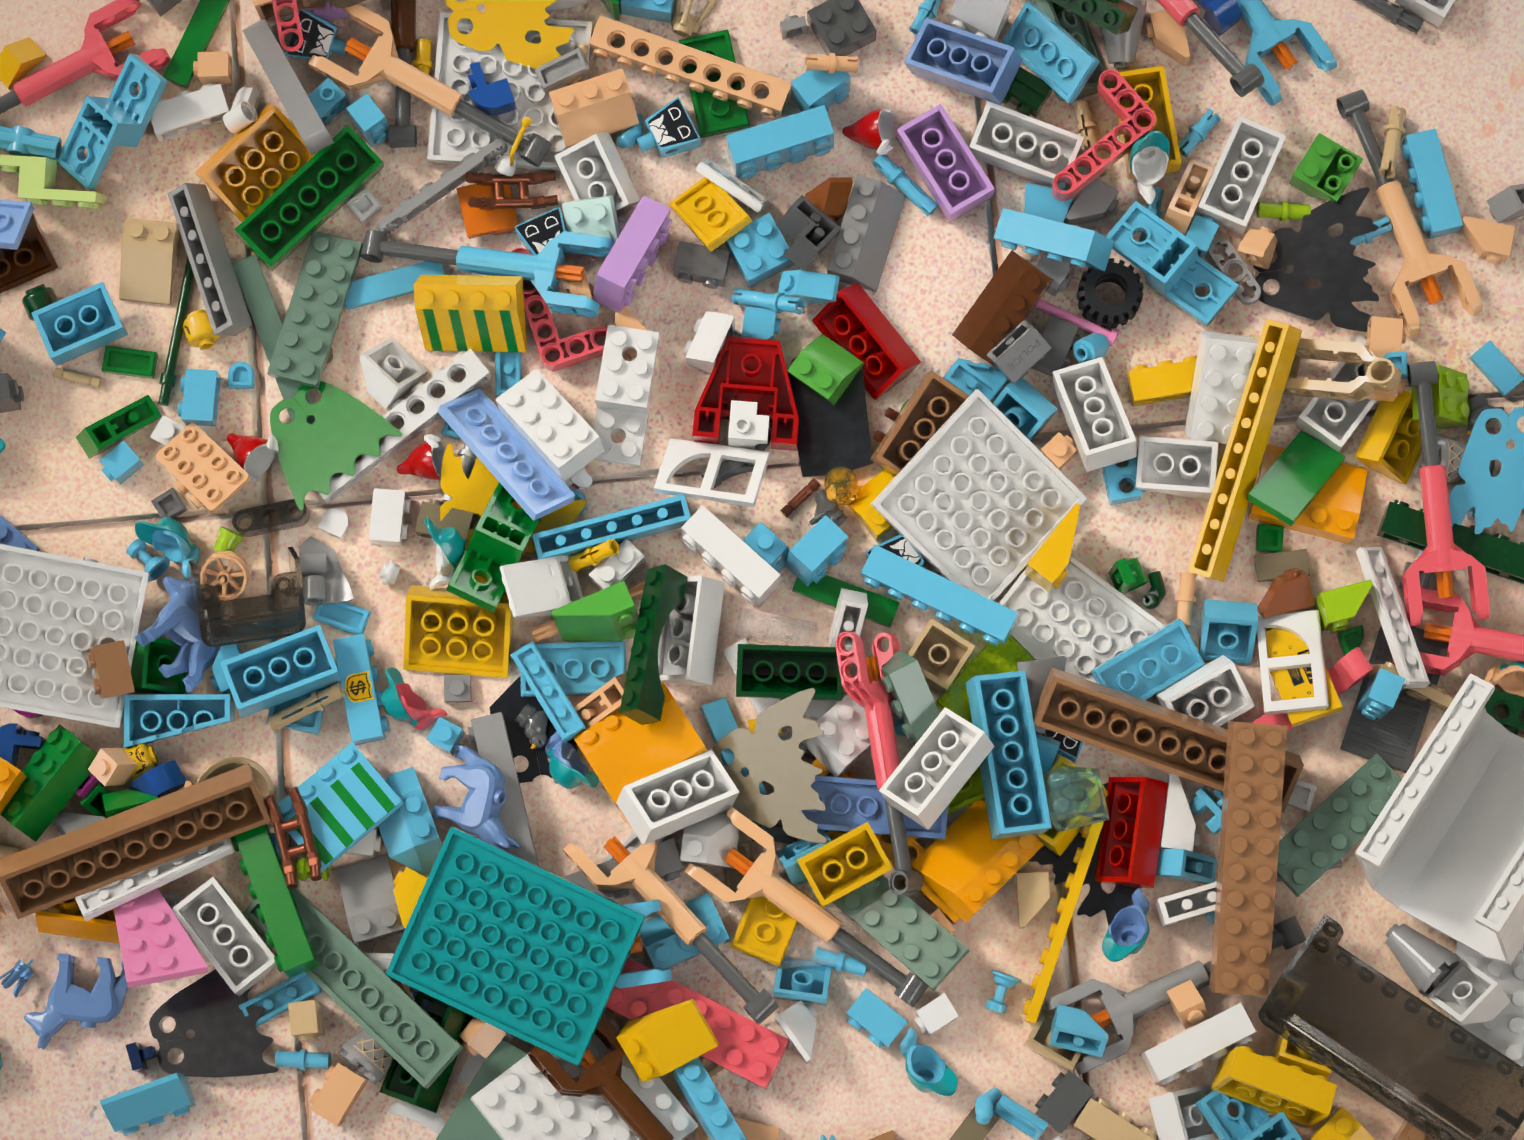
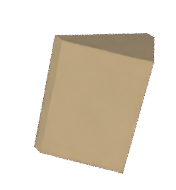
M1043 1009L1023 1046L1064 1070L1072 1071L1081 1053L1049 1045L1054 1015Z

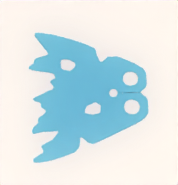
M1524 407L1514 408L1509 415L1502 409H1486L1478 416L1458 467V473L1466 483L1456 485L1452 488L1449 495L1452 526L1454 523L1461 525L1466 513L1472 507H1475V534H1480L1484 528L1491 527L1496 519H1499L1502 524H1507L1511 532L1514 531L1521 510L1524 509V433L1517 427V421L1524 416ZM1490 418H1496L1501 422L1502 427L1498 434L1493 435L1487 432L1485 425ZM1508 440L1515 442L1513 449L1507 448L1506 443ZM1491 460H1499L1502 464L1500 473L1495 477H1491L1489 471Z

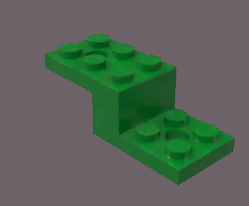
M500 482L473 532L469 545L446 591L493 613L506 590L502 582L500 567L520 562L540 520L539 518L533 521L523 509L514 508L511 503L516 502L515 499ZM482 576L487 580V583H479L475 577Z

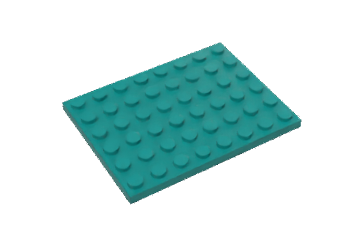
M450 827L386 971V975L579 1066L646 916L462 830Z

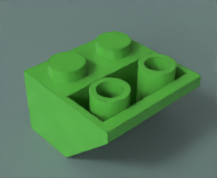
M1319 133L1292 175L1289 184L1310 197L1337 203L1362 163L1363 158Z

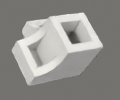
M731 400L728 432L729 446L755 449L757 444H768L770 417L768 415H757V402Z

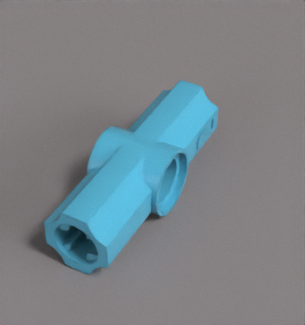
M0 126V150L7 151L14 156L46 157L57 161L62 150V139L60 137L39 134L32 129L22 126H13V128Z

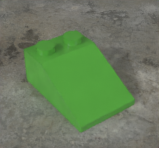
M624 581L551 611L563 641H623L635 636L638 612Z

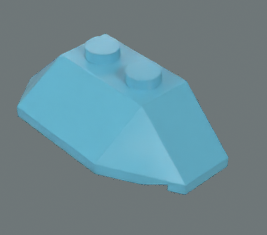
M414 767L387 777L386 782L404 804L380 823L378 827L389 858L426 875L431 872L442 844Z

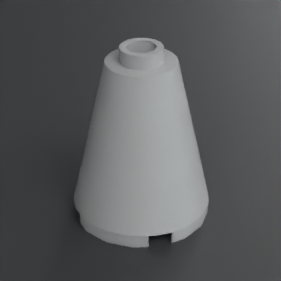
M1123 0L1138 8L1128 32L1115 35L1100 27L1108 63L1114 64V69H1128L1129 64H1133L1135 61L1147 7L1146 0Z
M1404 923L1400 926L1397 924L1393 925L1385 934L1388 937L1385 943L1423 997L1428 996L1435 989L1432 985L1442 982L1459 964L1458 961L1461 960L1457 954Z

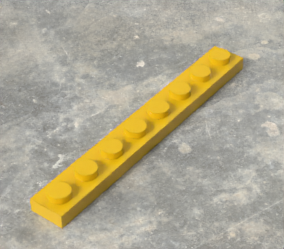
M1095 817L1091 823L1086 822L1081 837L1086 838L1083 848L1078 847L1073 862L1077 863L1074 873L1069 872L1064 886L1069 889L1066 899L1061 897L1058 903L1056 913H1059L1060 916L1057 924L1053 922L1051 924L1047 938L1052 940L1049 949L1043 948L1039 963L1043 964L1040 975L1035 973L1030 986L1031 989H1034L1032 999H1026L1021 1013L1026 1015L1024 1021L1033 1025L1036 1024L1104 823L1103 820Z

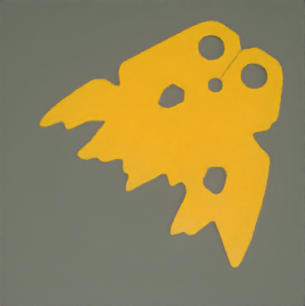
M445 0L446 5L454 11L448 18L449 33L452 39L478 51L492 50L496 44H499L507 60L517 64L522 63V66L526 67L529 65L533 69L560 57L561 55L556 50V47L569 42L570 35L575 31L572 28L553 27L545 23L544 20L549 17L545 8L557 0H466L465 2ZM479 4L486 6L485 12L480 13L477 7ZM468 18L472 21V32L462 34L458 31L457 24L460 19ZM529 30L538 31L541 36V42L538 44L527 42L525 39Z
M448 443L443 456L440 486L443 492L451 496L452 499L441 505L440 522L452 508L472 512L473 515L476 513L481 517L499 481L477 456L470 477L467 479L462 468L461 456H454L453 447L450 443ZM586 500L573 501L543 516L533 534L572 524L584 508ZM517 502L511 503L514 508L522 509ZM469 529L467 542L465 544V551L469 545V542L474 532V530ZM532 536L524 553H535ZM523 556L520 562H525ZM482 576L475 577L477 582L487 583Z

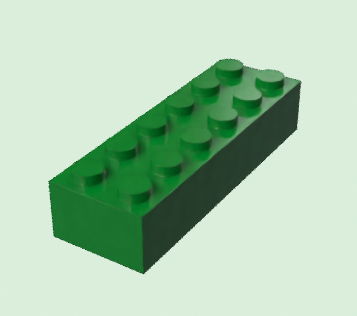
M348 125L332 138L333 144L317 152L234 229L237 237L271 272L312 235L313 231L320 228L384 168L383 161Z

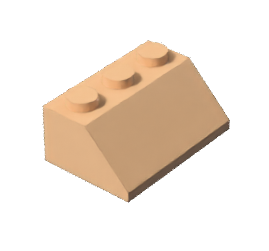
M622 68L549 92L550 103L566 148L574 146L597 133L609 132L611 134L639 125L631 91Z

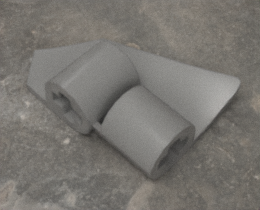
M312 536L299 545L300 577H302L303 603L316 606L352 601L354 596L335 550Z
M1065 656L1017 662V670L1025 671L1032 715L1051 668L1053 667L1065 672ZM1034 725L1037 733L1042 735L1045 732L1046 728Z

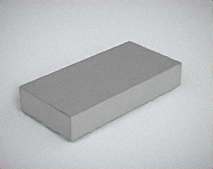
M579 47L535 68V72L543 91L548 93L590 73L591 69L583 50Z

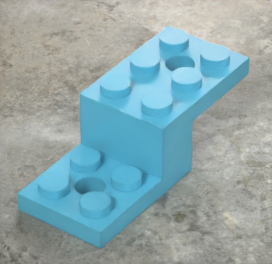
M129 54L109 98L86 97L57 159V163L84 187L95 190L114 147L138 146L168 81L138 55ZM138 84L140 85V93H139V95H138V91H137V89H136ZM85 148L87 149V158L84 154Z
M1137 201L1132 204L1106 236L1114 241L1112 250L1145 272V282L1148 286L1205 327L1211 324L1239 290L1237 283L1198 256L1196 243ZM1138 231H1143L1148 237L1145 241L1137 242L1133 239V235ZM1200 286H1205L1210 290V293L1205 297H1199L1196 295L1195 290Z
M1214 1090L1195 1103L1220 1140H1302L1283 1111L1270 1117L1261 1108ZM1229 1103L1237 1107V1117L1229 1115L1227 1111Z

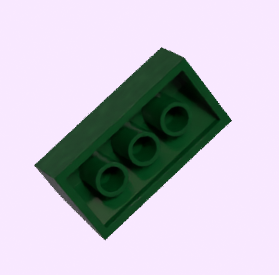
M738 644L736 697L785 699L797 692L814 688L815 694L812 700L842 701L843 687L836 647Z
M418 991L414 1001L423 1008L424 999L428 1000L429 1012L427 1013L462 1046L463 1040L459 1037V1034L469 1024L473 1016ZM458 1055L428 1089L424 1088L394 1059L385 1075L379 1092L436 1113Z

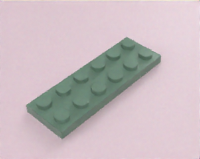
M313 231L267 372L270 377L319 388L360 260L363 243Z
M1378 753L1279 841L1277 876L1296 897H1299L1367 835L1402 779Z
M883 875L832 902L933 991L938 988L970 952L963 943L906 894L893 893L890 890L888 879Z

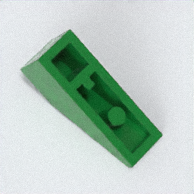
M148 394L87 426L76 436V439L88 458L91 459L158 420L162 415Z

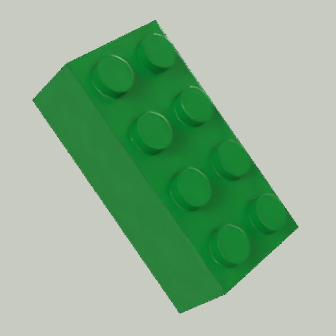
M59 724L56 729L50 732L42 747L32 755L30 762L22 771L26 779L0 815L18 830L37 842L91 772L88 768L98 753Z

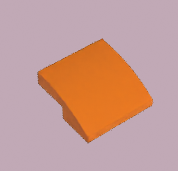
M473 184L456 188L469 239L492 233L496 236L515 231V226L519 225L516 209L481 210L468 205L470 197L494 198L493 185L482 186ZM503 184L505 199L513 198L510 184Z

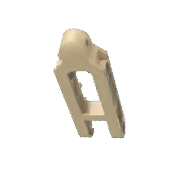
M1250 335L1249 337H1253L1259 343L1261 335ZM1300 338L1283 395L1362 401L1375 390L1393 391L1396 389L1402 373L1390 360L1376 357L1371 350L1366 349L1363 343ZM1301 359L1362 363L1368 367L1366 376H1358L1355 380H1351L1350 383L1335 382L1330 378H1327V381L1312 380L1306 376H1303V379L1297 378Z

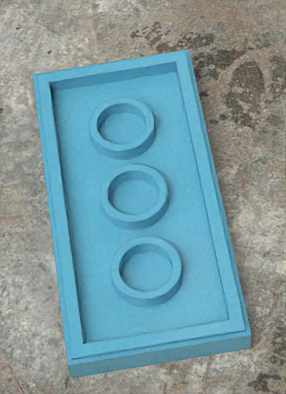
M1026 1L1001 42L1015 47L1023 59L1022 62L1066 102L1074 104L1100 62L1032 1Z
M1178 618L1090 672L1098 684L1147 700L1206 664L1182 619Z
M625 641L535 644L566 696L591 695L614 677L626 672ZM520 644V648L524 647L527 644ZM520 672L521 697H536Z

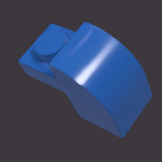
M1196 0L1205 10L1203 18L1219 37L1240 20L1241 11L1236 0Z
M480 62L470 64L472 73L467 75L473 90L468 91L474 107L488 115H501L517 109L507 78L487 85Z
M17 723L3 725L0 727V757L17 768L19 748L39 750L46 742V739L39 736L40 732L24 730V734H22V726Z
M172 760L143 773L131 782L132 786L128 789L160 798L178 791L185 785L187 780L176 761Z

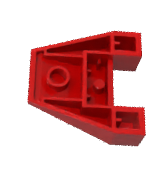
M728 336L695 408L692 432L693 441L719 444L721 419L730 420L731 400L758 403L757 415H768L770 417L769 423H772L771 449L797 451L799 418L780 341Z

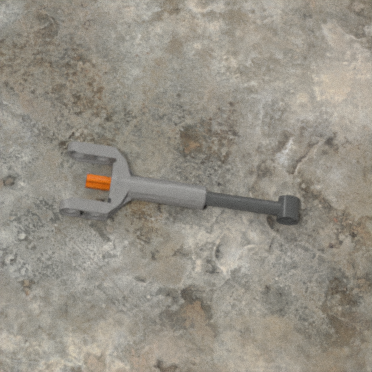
M1296 916L1274 925L1276 931L1273 932L1272 950L1282 945L1287 950L1307 940ZM1198 960L1128 993L1113 988L1106 983L1090 979L1044 1001L1048 1010L1051 1011L1056 1009L1058 1004L1069 1006L1099 992L1101 995L1099 999L1104 1010L1090 1017L1101 1028L1112 1025L1117 1037L1120 1036L1121 1038L1120 1041L1105 1047L1102 1058L1088 1055L1081 1062L1077 1063L1075 1068L1078 1075L1125 1055L1129 1049L1139 1017L1169 1004L1168 990L1189 980L1192 981L1197 991L1210 985L1211 961L1203 964Z

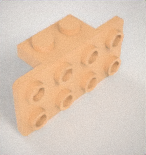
M195 423L187 425L156 454V459L177 480L174 483L176 488L183 495L188 492L190 494L188 499L198 509L203 507L209 513L218 511L251 479L248 473Z

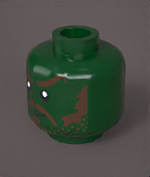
M44 284L25 291L26 295L22 299L26 313L32 321H34L32 312L58 301L53 288L45 287Z

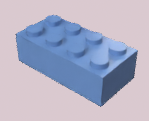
M926 17L904 63L913 75L1001 105L1023 59L1015 47Z

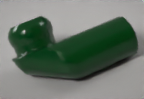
M1160 571L1148 574L1151 588L1142 598L1143 605L1148 609L1158 607L1166 596V589Z

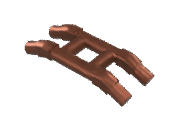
M555 171L513 174V176L468 172L465 177L468 183L482 186L493 185L494 198L470 197L468 201L470 207L481 210L541 209L559 205L557 195L531 198L529 196L528 185L556 181ZM503 184H518L519 198L505 199Z
M298 787L288 790L297 818L284 822L283 815L274 796L269 795L263 798L268 809L271 824L274 827L283 861L286 887L288 889L297 887V870L293 858L307 854L311 880L319 881L322 879L320 855L317 851L311 829L307 806L301 797ZM300 828L304 844L290 848L286 832Z

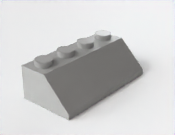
M857 174L827 274L839 276V282L850 285L859 283L863 289L877 292L906 198L904 194L880 180Z

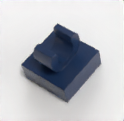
M138 1042L125 1045L132 1070L135 1072L148 1069L146 1060L157 1057L155 1047L149 1046L142 1049L141 1043Z

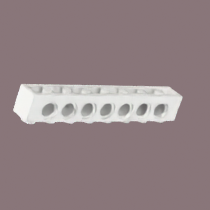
M471 348L466 352L463 350L456 354L452 359L453 362L446 368L444 366L438 368L432 374L433 378L425 384L421 382L411 390L412 394L406 399L400 398L391 405V410L385 415L379 414L391 424L395 420H403L404 425L399 429L402 436H383V442L379 445L380 456L375 457L363 454L361 460L354 463L355 475L350 476L341 473L337 478L331 477L329 494L326 495L318 492L327 505L440 419L441 416L438 413L440 405L480 388L492 378L488 369ZM463 372L466 374V377L462 382H455L452 380L454 374ZM443 388L445 389V394L441 398H434L432 393L435 389ZM416 404H423L425 406L424 411L420 414L412 413V407Z

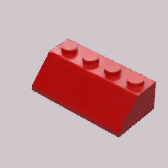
M859 283L841 289L837 293L836 302H829L812 320L823 335L842 348L848 349L856 358L864 362L862 368L865 389L874 400H877L904 380L921 363Z
M1109 777L1107 787L1109 795L1106 797L1104 823L1101 830L1095 882L1135 888H1154L1167 798V782L1148 777Z

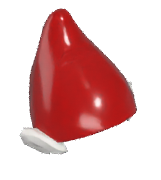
M887 108L878 109L868 113L854 124L844 127L842 133L850 140L866 148L877 150L878 155H885L894 148L891 146L894 131L893 122L897 118Z
M230 433L227 436V442L232 447L236 463L251 478L248 483L260 481V476L272 465L276 452L279 453L278 441L275 436L271 435L268 439L259 436H241Z
M432 434L424 435L425 442L416 447L408 458L397 466L398 474H411L425 479L441 480L442 461L445 452L440 442L442 438Z

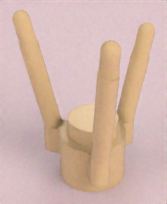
M676 0L674 17L671 26H673L672 31L686 38H690L692 33L697 34L701 24L718 0H711L696 22L694 21L695 16L689 14L693 0H687L685 10L681 14L682 0Z

